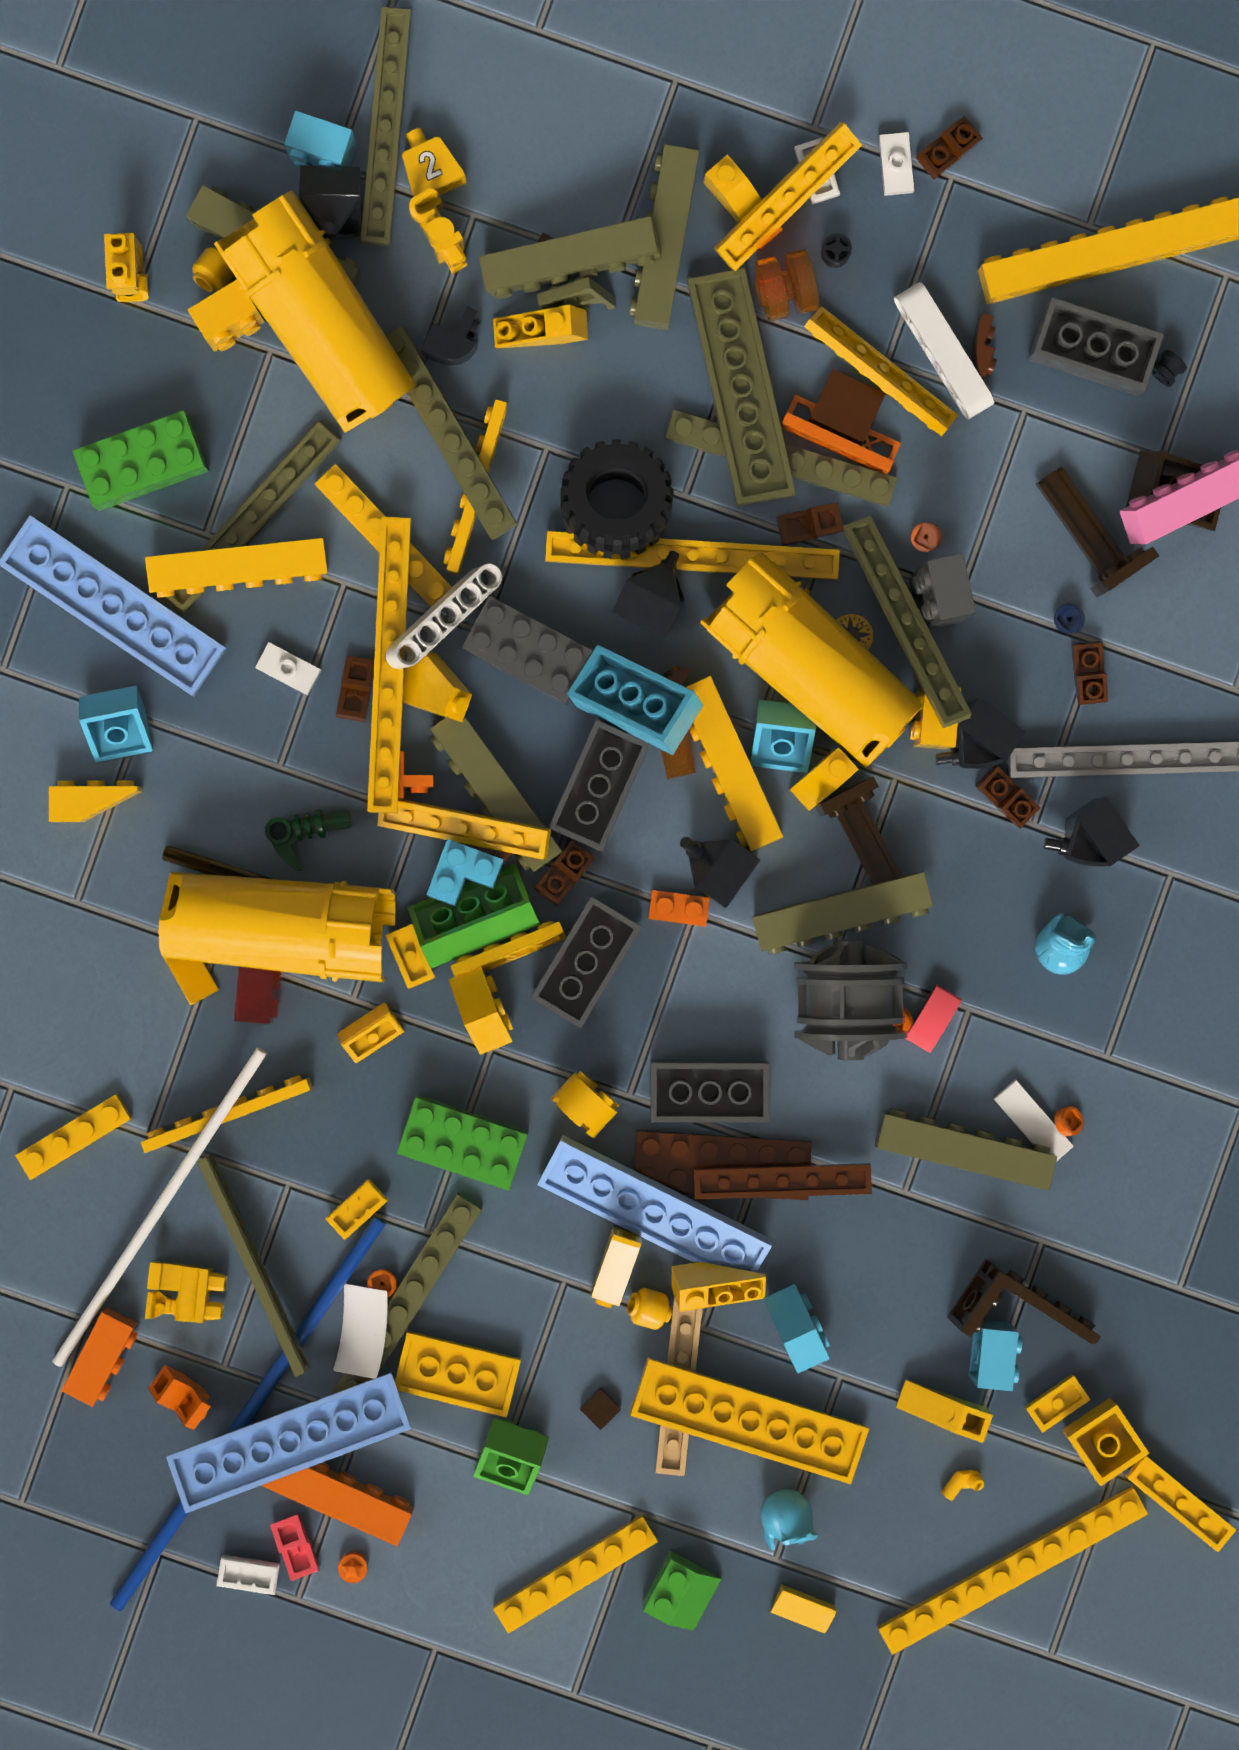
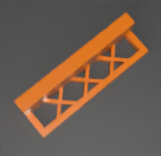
M795 394L781 424L782 429L871 470L884 474L889 473L901 445L900 442L869 429L864 440L865 444L860 446L792 415L797 404L808 408L811 415L816 406L815 403ZM868 436L875 440L869 442ZM882 442L893 448L888 458L873 452L871 446Z

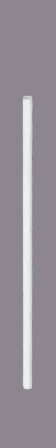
M256 1048L52 1360L55 1365L62 1367L265 1058L267 1053L264 1050Z

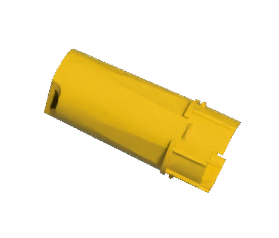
M291 190L252 214L253 220L225 238L216 241L214 245L239 281V289L245 290L244 295L247 299L251 298L346 433L365 420L372 419L393 405V402L413 389L416 383L330 248L329 244L331 242L328 238L325 239L323 237L325 230L317 228L294 191Z
M760 552L751 558L727 583L726 586L733 591L731 595L712 614L701 620L700 623L733 654L732 658H738V662L741 665L745 663L867 768L887 747L889 748L907 729L905 726L925 704L809 595L810 591L807 588L804 590L801 587V581L795 582L766 555Z
M171 872L159 918V948L164 958L320 976L321 979L332 977L334 982H337L339 978L385 982L386 977L382 975L383 925L395 926L396 893L394 889L349 885L346 880L341 883H321Z

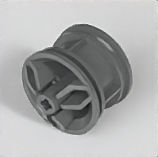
M837 940V944L829 945L814 954L811 961L794 963V969L802 970L806 974V977H797V1023L806 1024V1026L801 1030L794 1031V1038H798L827 1055L835 1054V1041H837L838 1060H864V1056H869L888 1044L889 1040L908 1037V1031L900 1030L896 1026V1024L905 1023L904 977L895 976L899 970L907 969V962L875 945H866V961H864V940Z

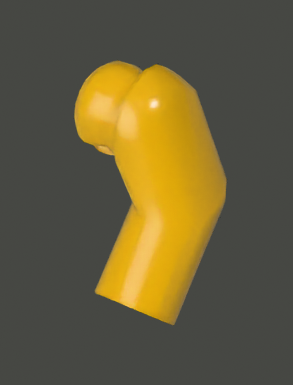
M957 1471L941 1490V1493L947 1499L953 1501L961 1489L971 1488L979 1491L983 1488L985 1482L978 1471Z

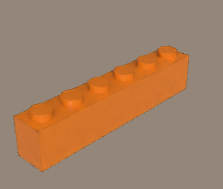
M325 1462L261 1485L397 1547L414 1509L413 1506L409 1505L410 1502L407 1499L398 1495L390 1497L383 1493L382 1488L368 1483L367 1486L357 1482V1478L350 1473L341 1471L339 1474L329 1469L330 1466Z

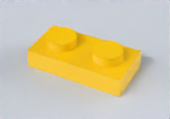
M413 924L385 935L408 989L436 978L419 945Z
M1070 1374L1024 1407L1043 1433L1091 1399L1075 1376Z

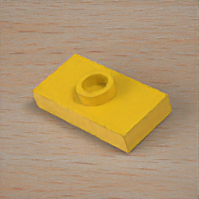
M368 1178L333 1210L325 1220L346 1240L389 1199Z

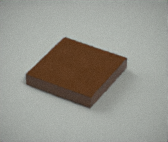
M833 369L808 422L862 446L886 393Z

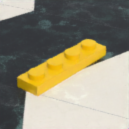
M553 921L545 922L537 927V931L529 934L526 932L516 934L510 938V942L502 945L495 943L485 947L483 953L475 956L469 954L458 958L456 964L450 966L454 977L480 966L486 972L565 940L567 937L560 921L556 923Z
M117 1093L15 1156L28 1178L32 1180L133 1118Z
M1148 1456L1136 1462L1127 1473L1126 1477L1215 1551L1219 1552L1235 1533L1236 1529Z

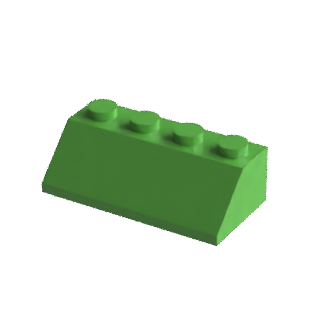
M516 863L500 870L494 889L473 881L465 883L456 907L434 898H428L407 907L419 945L431 969L540 925Z

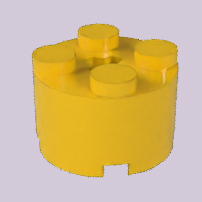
M580 1070L578 1074L574 1072L550 1099L556 1102L557 1107L579 1127L582 1125L587 1130L586 1133L594 1138L616 1115L617 1111L615 1109L619 1104L602 1090L598 1093L595 1089L599 1085Z

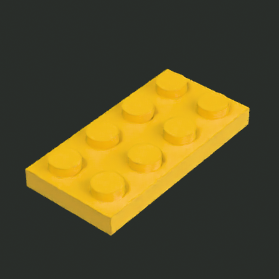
M407 1331L395 1383L398 1391L507 1418L521 1358Z

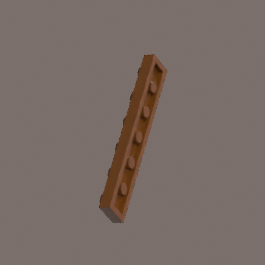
M870 1163L694 1168L695 1199L872 1194Z

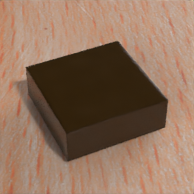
M600 1387L580 1407V1410L601 1430L621 1411V1407Z

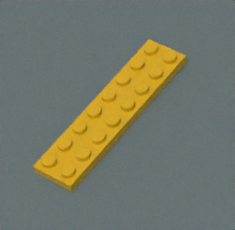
M647 1357L629 1412L630 1416L847 1484L852 1483L869 1432V1428L865 1425Z

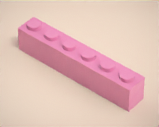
M1239 450L1226 453L1224 460L1220 462L1212 461L1200 467L1201 471L1195 474L1187 473L1179 476L1177 483L1171 486L1166 484L1153 489L1154 494L1148 497L1141 496L1130 500V506L1119 511L1130 544H1148L1239 499Z

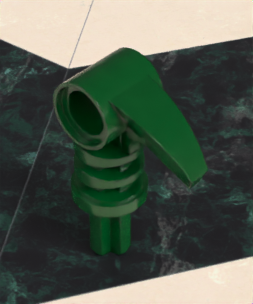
M321 809L315 810L314 816L311 817L309 813H305L304 818H300L298 814L294 815V820L276 817L267 822L265 835L284 862L300 871L304 867L293 851L292 844L295 841L303 840L304 835H308L309 839H313V834L318 833L321 839L326 838L327 831L350 828L352 826V817L348 810L323 814ZM282 822L287 827V834L282 839L275 838L272 832L274 825Z

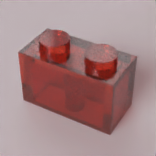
M239 967L234 1021L271 1024L273 1023V1018H278L280 1002L275 1000L276 989L281 988V971Z

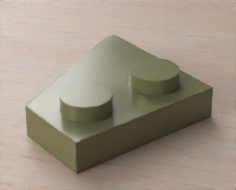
M580 277L572 283L563 286H552L548 291L537 294L538 305L543 309L572 305L589 311V304L599 303L605 304L607 309L616 308L615 296L590 277Z

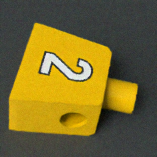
M416 128L406 134L411 149L404 151L402 158L413 197L429 188L435 189L440 196L467 183L464 171L439 136L427 141L421 128Z

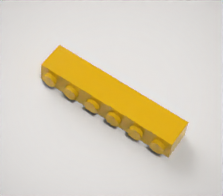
M323 538L145 557L149 593L157 592V598L175 596L174 590L186 589L187 594L204 593V587L216 586V591L233 590L235 583L244 582L246 588L264 586L263 580L275 579V585L293 583L292 577L304 576L305 582L322 580V574L328 573Z
M711 676L687 686L686 688L694 691L703 704L702 709L689 728V733L694 742L700 741L704 750L699 752L706 769L711 767L715 774V778L711 779L717 794H724L728 804L723 807L730 822L735 820L740 831L736 832V836L740 845L744 848L748 847L749 852L782 838L781 830Z

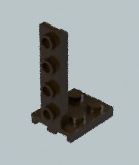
M1061 466L1036 483L1038 489L1099 575L1097 576L1099 582L1090 588L1096 598L1112 590L1159 557L1153 546L1145 551L1141 546L1125 557Z
M874 776L815 806L819 816L828 814L830 818L837 817L872 884L902 876L863 803L875 796L872 790L879 787Z
M986 1259L947 1316L961 1332L971 1338L974 1332L977 1333L983 1327L985 1315L990 1308L998 1304L1002 1296L1001 1291L1003 1288H1006L1087 1342L1096 1344L1101 1337L1093 1330L1096 1326L1094 1323L1083 1316H1080L1079 1319L1074 1318L1070 1315L1072 1309L1058 1300L1055 1304L1051 1303L1046 1299L1048 1294L1035 1285L1031 1289L1022 1284L1025 1280L1023 1277L1011 1269L1008 1273H1005Z

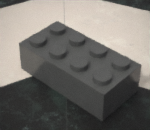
M1052 297L1045 306L1028 361L1139 397L1147 389L1164 334Z
M963 553L929 560L912 575L913 579L909 581L913 597H918L920 606L918 609L929 631L960 624L976 613Z
M491 596L485 602L462 646L463 651L565 705L570 700L567 695L569 689L593 653V650Z
M596 720L548 828L603 852L650 744Z
M591 896L532 994L531 999L582 1028L642 926Z
M650 1060V1121L769 1123V1062Z

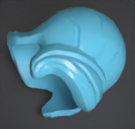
M1059 913L1051 919L1037 936L1035 952L1039 962L1048 971L1059 975L1074 973L1084 965L1093 944L1097 940L1094 932L1074 917L1064 916L1063 913Z
M791 1489L778 1490L771 1493L762 1503L760 1513L764 1527V1538L771 1550H775V1537L784 1545L795 1543L800 1545L805 1543V1541L817 1538L818 1534L813 1530V1513L810 1503L798 1491Z

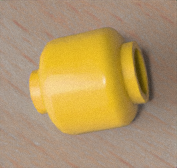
M213 247L206 248L192 267L195 283L207 292L219 291L227 286L234 276L218 249Z
M641 1288L637 1293H632L629 1298L627 1314L630 1315L631 1321L635 1325L657 1330L662 1327L664 1322L668 1323L672 1316L673 1308L669 1305V1299L665 1293Z

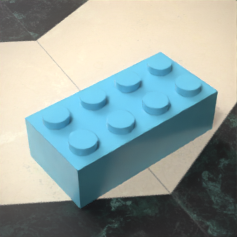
M599 645L596 646L567 693L577 708L671 755L675 753L703 707L694 691Z

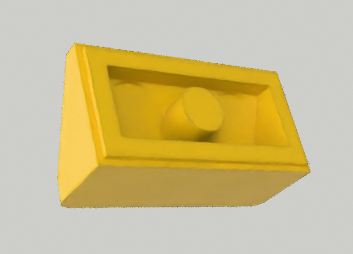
M164 958L190 1005H194L219 990L204 962Z
M384 1002L338 1032L337 1036L346 1052L355 1063H358L405 1031L389 1006Z
M782 1584L771 1609L773 1614L824 1634L837 1612L835 1605Z

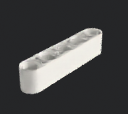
M918 282L895 296L894 301L899 312L965 418L971 419L992 406L994 400L990 391L926 287L921 282Z
M484 564L470 570L389 646L386 652L388 664L395 669H404L417 664L499 587L502 581L500 569L493 564ZM482 572L487 576V585L481 580ZM461 591H464L468 596L467 604L461 599ZM441 610H444L448 615L447 623L441 619ZM421 629H424L428 634L427 642H424L420 637ZM401 647L407 652L408 657L406 661L400 657Z

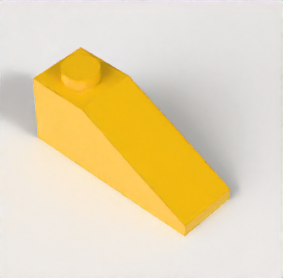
M728 154L705 173L704 184L737 223L762 200L748 178ZM780 227L770 238H768L759 247V249H762L767 243H769L780 232H782L783 229Z

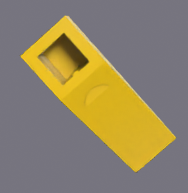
M565 305L494 318L495 348L557 345L588 340L587 311L572 305Z
M98 780L87 781V786H75V781H57V786H49V822H85L143 791L142 787L134 786V781L130 780L116 781V786H105V781Z
M695 1262L672 1266L671 1288L679 1312L763 1299L765 1298L766 1275L710 1263Z
M906 1379L896 1404L898 1409L955 1434L984 1443L993 1414L987 1407Z

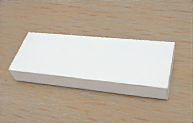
M1014 1080L993 1098L1033 1145L1035 1143L1051 1147L1050 1153L1058 1156L1057 1161L1074 1147L1065 1136L1058 1132L1055 1124L1017 1080Z

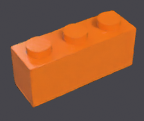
M108 1307L103 1310L61 1391L91 1407L99 1400L104 1401L112 1387L107 1384L111 1375L117 1376L125 1362V1359L121 1358L125 1348L131 1349L138 1336V1333L134 1331L138 1323Z

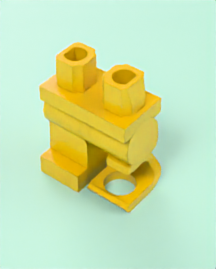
M429 188L410 200L409 210L411 218L421 226L434 249L435 257L439 264L445 261L451 273L454 274L468 266L466 256L463 253L465 250L463 237L459 231L455 232L453 223L449 219L441 217L439 211L444 208L443 202L438 192L433 188Z
M134 233L104 234L106 288L116 294L118 302L148 300V274H138V272H144L143 245L138 241Z
M162 1261L150 1262L147 1289L178 1291L176 1299L165 1296L161 1291H149L147 1294L145 1319L156 1318L162 1314H173L175 1321L204 1323L208 1320L222 1319L224 1303L210 1301L211 1290L226 1291L228 1276L213 1272V1268Z

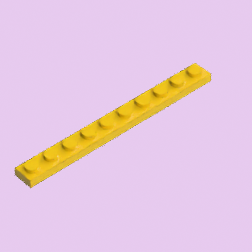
M381 517L367 812L398 814L404 669L391 667L386 660V652L389 646L406 631L411 518ZM401 647L400 657L405 661V649Z
M547 531L545 562L649 568L665 560L669 551H675L680 556L676 563V570L737 574L751 558L762 552L789 577L838 580L840 550L659 538V541L654 546L647 544L646 551L639 555L632 551L630 552V558L621 559L620 554H612V559L603 558L604 552L597 551L596 555L588 552L585 543L583 546H579L574 541L573 533Z
M1131 1486L878 1625V1630L891 1654L894 1655L1143 1518L1148 1513L1135 1489Z

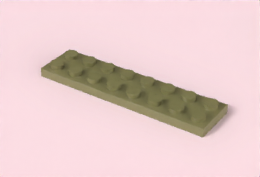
M742 268L736 271L731 270L690 278L687 280L688 290L736 505L740 507L794 496L796 493L746 270Z

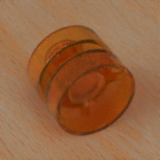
M805 248L785 253L784 271L781 270L775 256L755 261L756 292L760 306L763 307L769 322L789 317V300H792L799 315L819 310L815 275Z

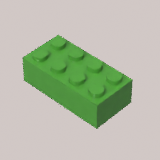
M184 410L72 451L91 504L98 511L209 472L190 417Z
M417 1095L397 1154L509 1191L529 1131Z

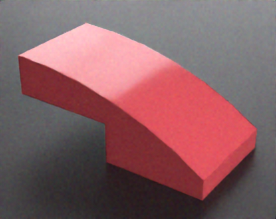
M936 984L921 1007V1012L913 1022L911 1029L908 1031V1037L905 1039L931 1053L962 999Z
M299 1514L270 1525L278 1551L282 1553L291 1581L320 1571L314 1550Z

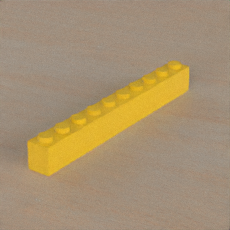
M1227 196L1212 200L1210 202L1211 205L1201 208L1199 204H1193L1183 208L1181 213L1174 215L1171 214V211H1166L1155 215L1154 220L1143 222L1142 218L1127 222L1125 224L1126 227L1116 230L1114 226H1108L1098 230L1096 235L1087 237L1086 233L1077 234L1070 237L1069 242L1058 244L1057 240L1042 244L1041 249L1031 252L1029 248H1023L1014 251L1011 257L1003 259L1001 255L989 257L984 260V264L978 269L986 305L1238 240L1239 198L1228 200Z

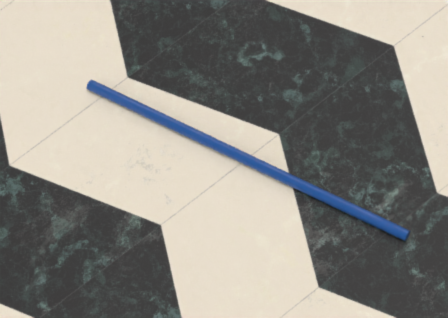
M377 1216L372 1218L294 1332L301 1348L385 1227L386 1223ZM283 1350L226 1433L248 1426L290 1366ZM181 1499L111 1600L110 1605L118 1611L124 1609L188 1515V1513L185 1514Z

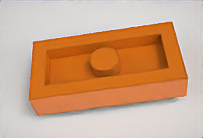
M652 890L648 919L706 927L710 898Z

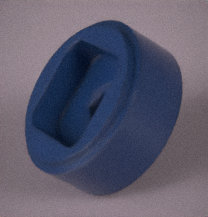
M1073 604L1060 606L1054 614V624L1063 633H1076L1085 623L1083 610Z

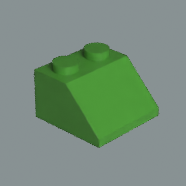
M494 1418L473 1477L528 1496L540 1470L550 1437L542 1435L536 1430H528L516 1426L510 1421Z
M670 1550L642 1601L643 1612L667 1625L694 1631L716 1591L721 1577Z

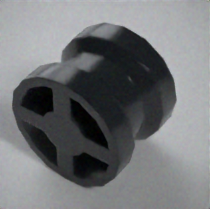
M839 233L832 234L826 238L822 246L821 258L827 266L839 268L846 264L852 251L849 238Z
M1166 349L1161 354V360L1155 362L1151 374L1163 385L1171 387L1175 383V377L1178 374H1183L1187 370V366L1177 354Z

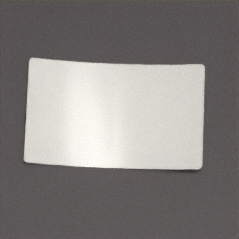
M350 1284L344 1285L343 1325L334 1371L372 1379L377 1378L386 1337L387 1291Z

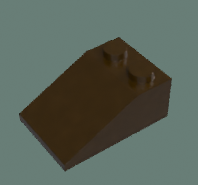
M1140 451L1126 507L1130 506L1129 501L1134 498L1148 497L1154 494L1153 489L1166 484L1171 486L1177 483V478L1187 473L1195 474L1201 471L1200 467L1202 465L1163 451ZM1221 508L1186 525L1215 531Z

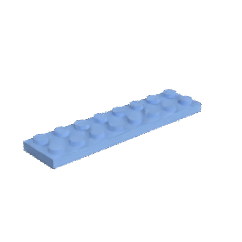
M31 515L0 559V566L193 697L227 649Z
M564 1135L561 1137L537 1184L693 1263L704 1262L757 1272L773 1244V1239Z
M390 1372L376 1379H371L167 1455L166 1459L186 1514L410 1430L411 1426L393 1374Z

